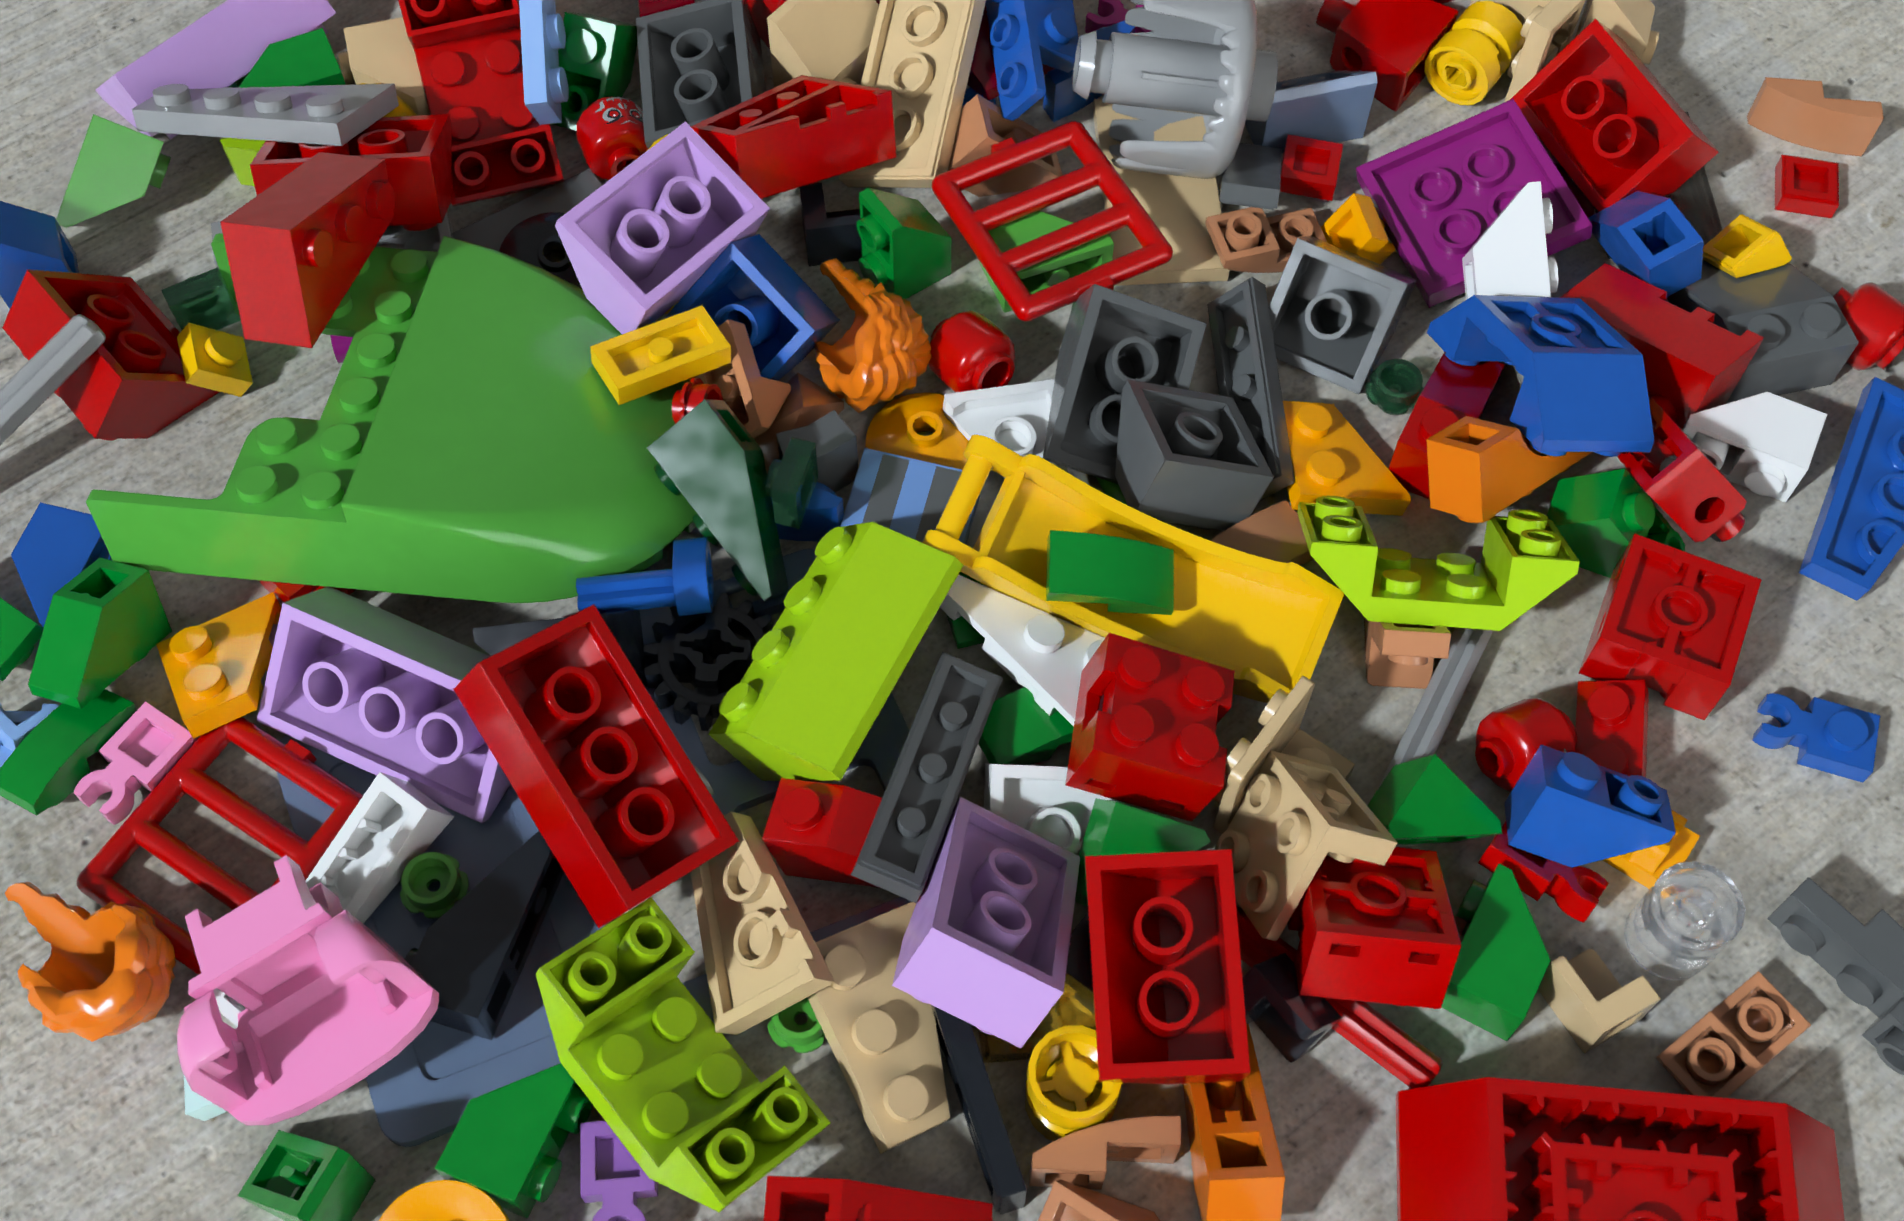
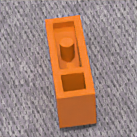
M1247 1024L1250 1074L1243 1081L1183 1084L1194 1188L1201 1221H1281L1285 1174L1249 1024Z

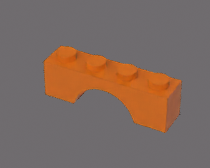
M1465 416L1427 439L1430 508L1456 515L1458 519L1468 523L1489 521L1497 513L1522 497L1530 495L1536 488L1556 475L1567 471L1570 466L1592 452H1567L1564 456L1546 455L1532 448L1529 440L1518 428Z

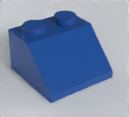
M760 234L731 242L664 317L666 319L703 305L717 327L728 319L745 324L761 377L779 381L815 348V343L820 342L840 321Z

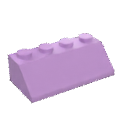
M227 0L114 74L99 86L96 91L106 103L136 128L132 109L153 97L152 92L154 89L169 84H184L189 89L238 88L239 86L236 84V81L250 72L269 44L319 28H323L325 34H327L328 31L322 23L335 15L336 12L327 0ZM141 132L150 137L158 134L154 132ZM165 133L169 139L178 135Z
M325 587L283 602L257 722L376 776L381 772L408 781L434 802L480 823L489 820L511 784L453 690L477 663L490 657L489 655L332 587Z

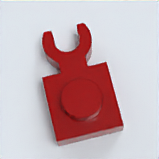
M1505 821L1501 827L1502 834H1497L1478 864L1492 873L1498 864L1511 869L1522 892L1536 901H1539L1543 893H1546L1554 898L1556 904L1564 913L1584 923L1598 904L1599 897L1609 882L1597 872L1586 867L1577 866L1571 868L1508 845Z

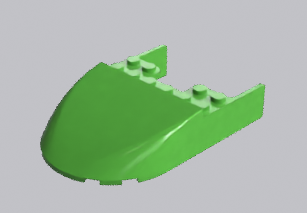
M219 233L215 235L211 246L232 308L239 312L223 234ZM443 236L438 252L375 247L322 334L347 336L353 337L320 420L277 417L268 419L253 428L244 442L224 491L214 499H195L94 489L91 490L86 500V504L112 560L151 571L500 603H534L573 598L578 596L576 589L577 578L642 572L663 558L662 549L683 531L690 533L696 527L693 521L696 511L682 494L679 496L675 495L661 482L654 470V466L658 462L647 449V447L675 425L672 417L673 396L677 390H682L683 385L686 382H690L692 378L618 405L591 362L590 346L622 334L589 302L583 289L531 263L488 247Z

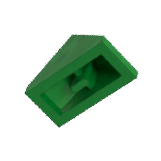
M1436 754L1394 765L1367 805L1398 842L1397 845L1459 843L1502 834L1500 819Z
M1096 798L1079 852L1080 863L1075 902L1088 907L1085 856L1196 851L1211 841L1203 829L1116 801Z
M278 1130L237 1196L284 1221H352L376 1180L351 1154L343 1149Z

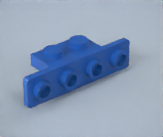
M986 0L990 41L1003 118L1015 121L1045 95L1046 86L1042 64L1067 73L1073 69L1079 39L1073 0Z

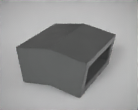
M835 410L808 426L776 433L783 480L789 474L807 483L810 481L820 482L834 492L839 491L855 480L858 471L857 437Z

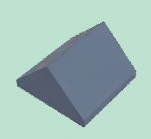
M1335 70L1277 82L1268 119L1265 122L1245 121V126L1253 144L1281 148V154H1283L1288 134L1335 143L1363 138L1377 87L1376 71Z

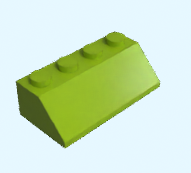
M875 522L839 526L830 530L817 544L815 549L817 557L804 578L798 581L787 593L784 599L785 609L773 629L767 632L755 645L752 651L753 661L740 683L732 687L723 697L719 705L720 715L708 735L762 781H780L781 778L802 781L841 780L961 571L963 564L956 557Z

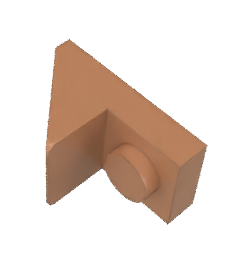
M728 319L719 325L718 328L731 345V363L695 376V378H700L704 384H716L720 388L723 400L754 439L771 427L791 391V385L761 377L745 324Z
M1364 617L1365 667L1368 684L1385 687L1427 688L1432 678L1434 658L1448 659L1451 632L1446 626L1371 622Z

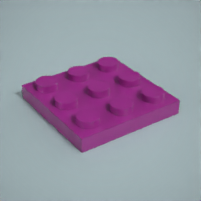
M1514 99L1356 167L1359 185L1364 194L1371 197L1379 218L1383 220L1386 226L1384 228L1411 277L1417 280L1416 286L1429 308L1465 293L1462 258L1528 182L1541 181L1542 198H1549L1551 200L1553 228L1550 234H1545L1547 257L1591 238L1592 224Z

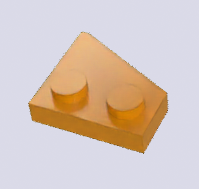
M274 592L200 625L184 628L173 637L156 644L182 721L193 739L257 710L264 688L261 679L268 670L273 649L269 636L273 624H278L282 608Z

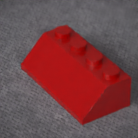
M594 604L477 663L453 689L598 928L739 842Z

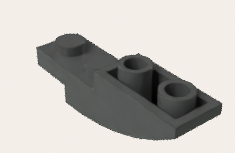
M1808 877L1767 919L1780 930L1783 939L1790 947L1803 955L1810 956L1836 979L1838 987L1849 999L1859 1005L1866 1006L1878 1017L1862 1036L1877 1049L1879 1057L1889 1068L1904 1075V928L1883 909L1863 925Z

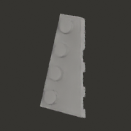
M169 84L154 89L152 92L153 97L134 107L132 112L137 131L343 146L395 109L399 104L395 84L222 87L189 89L184 84Z

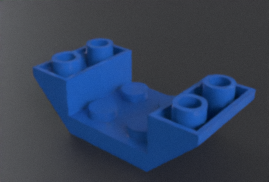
M1473 295L1430 322L1427 334L1444 350L1449 360L1465 366H1476L1480 364V361L1505 362L1515 366L1516 371L1524 376L1510 421L1520 429L1522 434L1529 440L1531 447L1538 452L1550 456H1564L1567 452H1595L1603 456L1616 457L1622 452L1651 451L1654 444V434L1643 354L1581 298Z

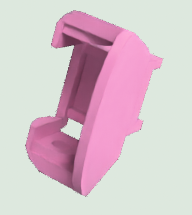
M287 855L274 862L280 882L213 922L209 916L199 909H195L185 915L201 973L188 981L189 995L196 1000L184 1007L185 1012L180 1018L177 1031V1053L181 1069L192 1091L226 1110L247 1126L271 1125L301 1115L350 1088L403 1051L423 1032L438 1010L440 993L387 942L347 910L343 911L339 897L321 882L308 889L300 865ZM218 988L246 1007L245 1010L238 1013V1027L236 1029L222 1021L214 989Z

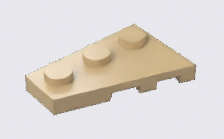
M729 812L724 817L739 842L690 873L715 1031L717 1033L738 1035L833 984L835 981L752 817Z
M915 902L907 903L815 942L835 982L807 997L880 1154L926 1133L950 1119L937 1027L931 1004L923 1003L912 995L892 986L902 940L915 909Z

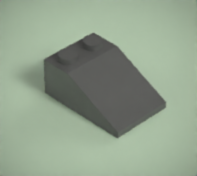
M1703 260L1702 278L1667 297L1669 303L1690 313L1697 307H1701L1715 314L1713 324L1740 336L1745 331L1750 330L1764 337L1727 403L1765 392L1779 396L1831 385L1859 343L1833 295L1790 263L1735 278Z
M1094 284L1082 293L1072 305L1058 355L1043 458L1049 462L1118 484L1115 478L1122 389L1127 379L1189 390L1207 323Z

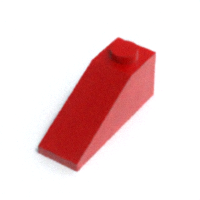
M1444 352L1413 408L1397 442L1388 468L1407 491L1430 500L1427 439L1465 416L1481 419L1505 364L1497 361H1480L1479 365L1465 366L1449 360Z
M781 778L762 840L787 876L877 887L852 876L851 873L882 797L845 785Z

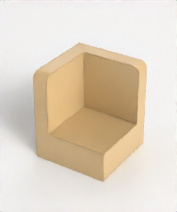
M1588 949L1570 960L1560 956L1551 961L1538 988L1541 995L1584 1054L1639 1022L1661 999L1644 975L1622 987L1596 951Z

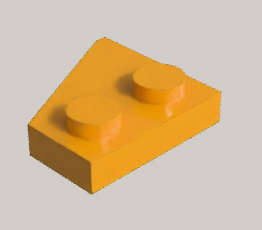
M1283 401L1295 483L1287 487L1292 510H1298L1299 502L1316 503V498L1320 496H1339L1352 500L1355 503L1354 506H1362L1365 514L1396 516L1404 514L1411 502L1409 492L1334 404Z

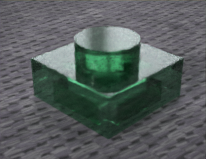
M218 267L161 290L181 330L188 323L219 330L241 321L238 307Z
M791 437L783 459H774L769 467L765 482V495L772 497L774 519L777 524L797 529L801 526L819 478L816 443Z

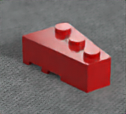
M805 75L798 76L690 126L761 199L897 157L892 90Z
M319 152L220 221L244 339L313 348L394 218L395 192L388 181L385 159Z
M1604 263L1560 298H1581L1643 354L1649 401L1654 399L1681 429H1683L1691 414L1726 404L1764 337L1750 330L1745 331L1740 336L1713 324L1715 314L1701 307H1697L1691 313L1665 301L1666 291Z

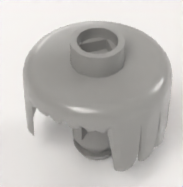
M1130 0L1135 4L1144 6L1127 11L1125 16L1126 24L1144 28L1151 32H1112L1109 40L1097 39L1096 31L1079 37L1074 59L1072 90L1086 100L1090 92L1101 93L1103 103L1112 104L1113 111L1138 119L1112 120L1110 124L1109 135L1114 140L1122 142L1121 145H1111L1109 147V152L1115 158L1111 159V161L1117 168L1199 179L1216 178L1222 175L1232 163L1242 137L1245 121L1265 122L1269 117L1276 90L1278 58L1276 52L1256 49L1257 10L1255 0ZM1203 116L1206 128L1203 141H1154V132L1163 126Z

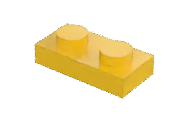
M703 305L590 346L591 362L618 405L731 363V345Z

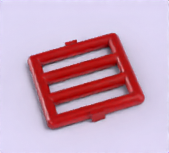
M1078 121L1068 122L1019 143H1015L1011 137L991 145V154L939 174L932 181L934 194L1015 315L1021 321H1032L1076 302L1079 296L1094 284L1114 290V285L1166 264L1173 256V248L1084 125ZM1068 147L1072 148L1084 165L1082 168L977 211L973 210L961 192ZM1097 186L1100 187L1113 205L1111 208L1005 252L1001 251L988 232ZM1126 226L1129 227L1142 246L1138 250L1034 294H1030L1016 273Z
M240 717L199 736L80 872L76 881L77 887L83 894L102 907L110 902L144 909L155 919V926L170 940L174 949V958L199 975L201 970L190 933L112 879L141 846L232 910L259 895L258 892L159 825L181 798L187 793L281 858L287 855L300 865L306 881L363 795L314 764L317 758L311 751L290 739L285 745L244 717ZM230 742H233L334 809L309 841L205 773L207 768ZM279 877L272 884V886L280 882Z

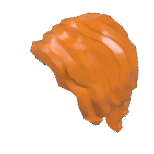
M837 258L822 262L820 264L821 273L831 279L850 309L855 311L854 322L842 338L833 345L825 342L815 343L816 363L820 364L823 382L830 392L834 393L839 399H845L849 406L856 412L861 413L878 402L892 400L895 395L902 394L905 389L916 387L917 377L927 371L928 363L931 359L929 336L924 330L922 316L914 311L910 301L902 299V296L887 292L882 283L875 286L869 278L861 279L853 269H846Z
M31 882L15 883L7 888L5 895L8 901L17 902L22 907L29 923L36 927L38 933L45 941L51 943V955L41 969L34 971L22 964L18 970V977L22 987L28 989L29 1003L42 1012L43 1025L55 1033L74 1032L78 1036L93 1042L105 1036L122 1034L142 1022L146 1023L156 1018L158 1012L170 996V984L176 978L172 969L177 963L170 940L155 926V919L144 909L110 902L90 915L81 906L67 905L57 893L43 894Z

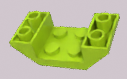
M1320 496L1316 498V503L1299 502L1297 514L1310 555L1361 614L1371 622L1501 631L1578 574L1580 561L1553 521L1548 520L1545 514L1537 511L1516 509L1509 511L1508 517L1495 516L1487 521L1481 563H1478L1474 558L1459 553H1441L1437 555V559L1412 558L1410 553L1399 549H1378V544L1362 506H1354L1355 503L1352 500L1344 497Z
M652 897L541 966L535 975L561 1064L650 1179L717 1212H721L822 1132L830 1124V1121L786 1066H783L761 1083L724 1035L715 1031L713 1021L677 977L695 951Z

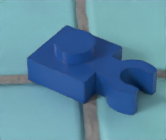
M1774 693L1767 694L1758 705V713L1776 718L1781 727L1762 723L1753 735V741L1756 744L1768 749H1780L1787 745L1799 747L1797 764L1862 783L1873 773L1880 715L1816 697L1812 699L1805 708V711H1803L1792 699Z

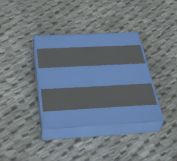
M864 448L841 527L875 522L922 542L928 530H935L961 475L962 469ZM981 492L959 538V541L967 544Z

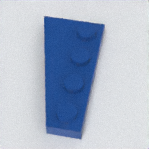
M1874 377L1862 390L1799 570L1800 574L1856 601L1872 588L1904 544V390L1877 377Z

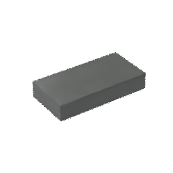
M1239 143L1232 163L1222 174L1219 201L1232 205L1270 210L1277 209L1281 182V148Z

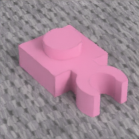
M145 701L99 750L100 754L110 764L105 769L96 770L84 776L76 785L74 794L84 805L90 807L99 796L106 792H112L110 799L102 805L99 811L110 823L115 825L124 820L131 812L134 805V794L143 786L151 792L197 738L193 739L186 728Z

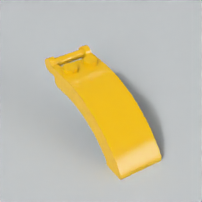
M982 435L971 436L963 453L967 462L935 530H928L922 541L926 545L956 557L963 564L960 572L995 591L1106 638L1108 633H1112L1235 670L1233 694L1268 704L1272 696L1280 688L1289 694L1302 676L1311 679L1344 597L1341 589L1297 563H1284L1252 555L1204 539L1162 522L1106 495L1040 456L1028 454L1022 457L988 437ZM990 471H995L1005 477L974 547L971 548L960 542L959 538ZM1050 530L1120 537L1174 550V612L1172 615L1108 612V604L1046 601L1047 538Z

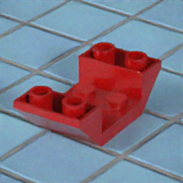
M398 0L407 36L414 48L431 115L450 114L452 206L564 182L550 124L540 125L524 104L520 8L518 0Z

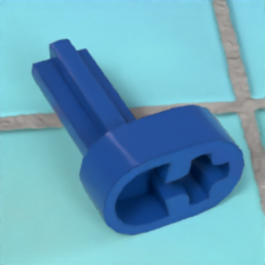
M708 537L674 540L672 569L577 578L578 610L581 611L594 604L599 613L670 606L677 607L679 616L712 613L714 608V579Z

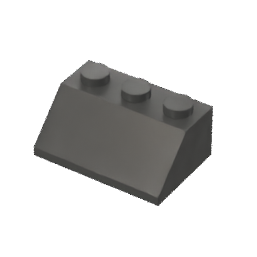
M704 0L636 18L644 139L648 149L656 140L670 134L685 121L689 126H693L766 92L760 36L745 0Z

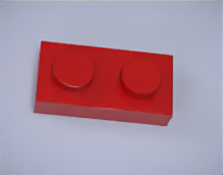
M1645 679L1578 681L1575 727L1577 734L1576 753L1588 757L1597 765L1627 776L1639 775L1646 777L1649 691Z

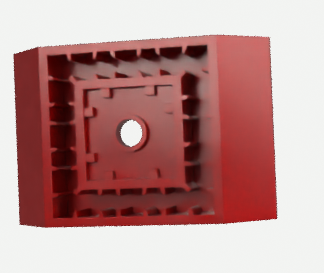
M1483 1077L1401 1090L1396 1094L1397 1221H1845L1834 1129L1787 1103Z

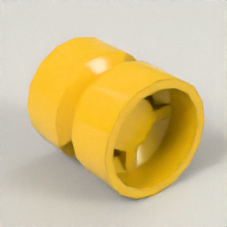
M1477 1L1468 6L1449 32L1441 38L1425 60V74L1429 84L1440 96L1458 105H1474L1482 101L1500 76L1509 68L1517 53L1523 48L1525 38L1521 36L1522 23L1512 11L1492 1Z
M1083 1025L1062 1026L1047 1033L1033 1049L1027 1070L1025 1109L1033 1127L1048 1140L1055 1141L1076 1131L1111 1122L1123 1082L1099 1081L1096 1030Z

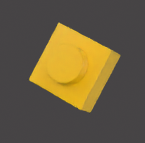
M188 323L177 336L186 384L242 397L253 384L243 337L193 323Z

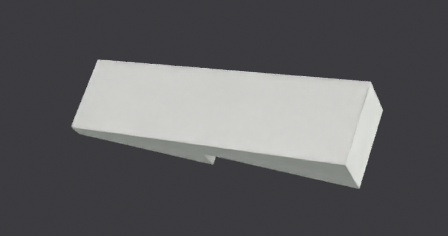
M379 772L306 879L308 889L321 882L339 897L343 911L347 910L364 924L401 880L406 865L413 858L427 850L454 816L408 781ZM218 988L214 989L220 1013L238 1027V1013L245 1010L246 1007Z

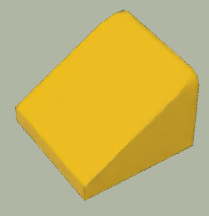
M1740 214L1703 246V260L1735 278L1780 267L1792 261V257L1780 233L1743 214Z

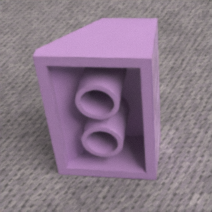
M685 121L560 217L555 224V228L586 298L621 334H625L652 324L679 302L731 242L756 234L770 208Z

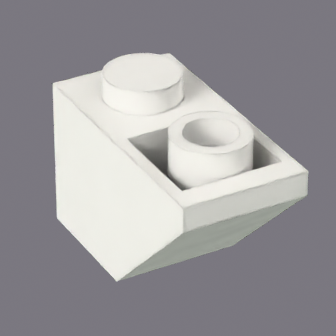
M1541 181L1528 182L1462 258L1466 300L1473 295L1551 297V293H1556L1558 289V267L1554 257H1547L1545 235L1552 232L1553 209L1551 200L1549 198H1542Z
M1765 392L1693 413L1689 416L1682 430L1729 481L1747 487L1756 494L1770 496L1786 503L1809 469L1827 414L1770 392ZM1675 455L1669 457L1674 460L1677 459Z

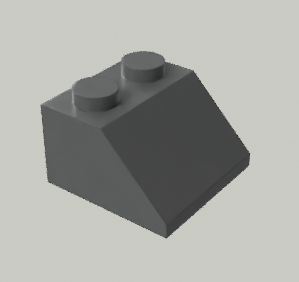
M1305 236L1297 238L1269 304L1276 359L1354 393L1361 394L1397 327L1417 280L1315 237Z
M1127 379L1122 389L1115 478L1127 505L1163 522L1191 525L1205 530H1227L1248 518L1274 476L1233 397Z

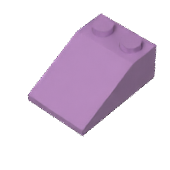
M960 797L954 806L925 886L918 898L903 937L892 986L912 995L923 1003L931 1004L974 1025L986 1034L994 1035L1014 1046L1022 1048L1064 993L1080 857Z

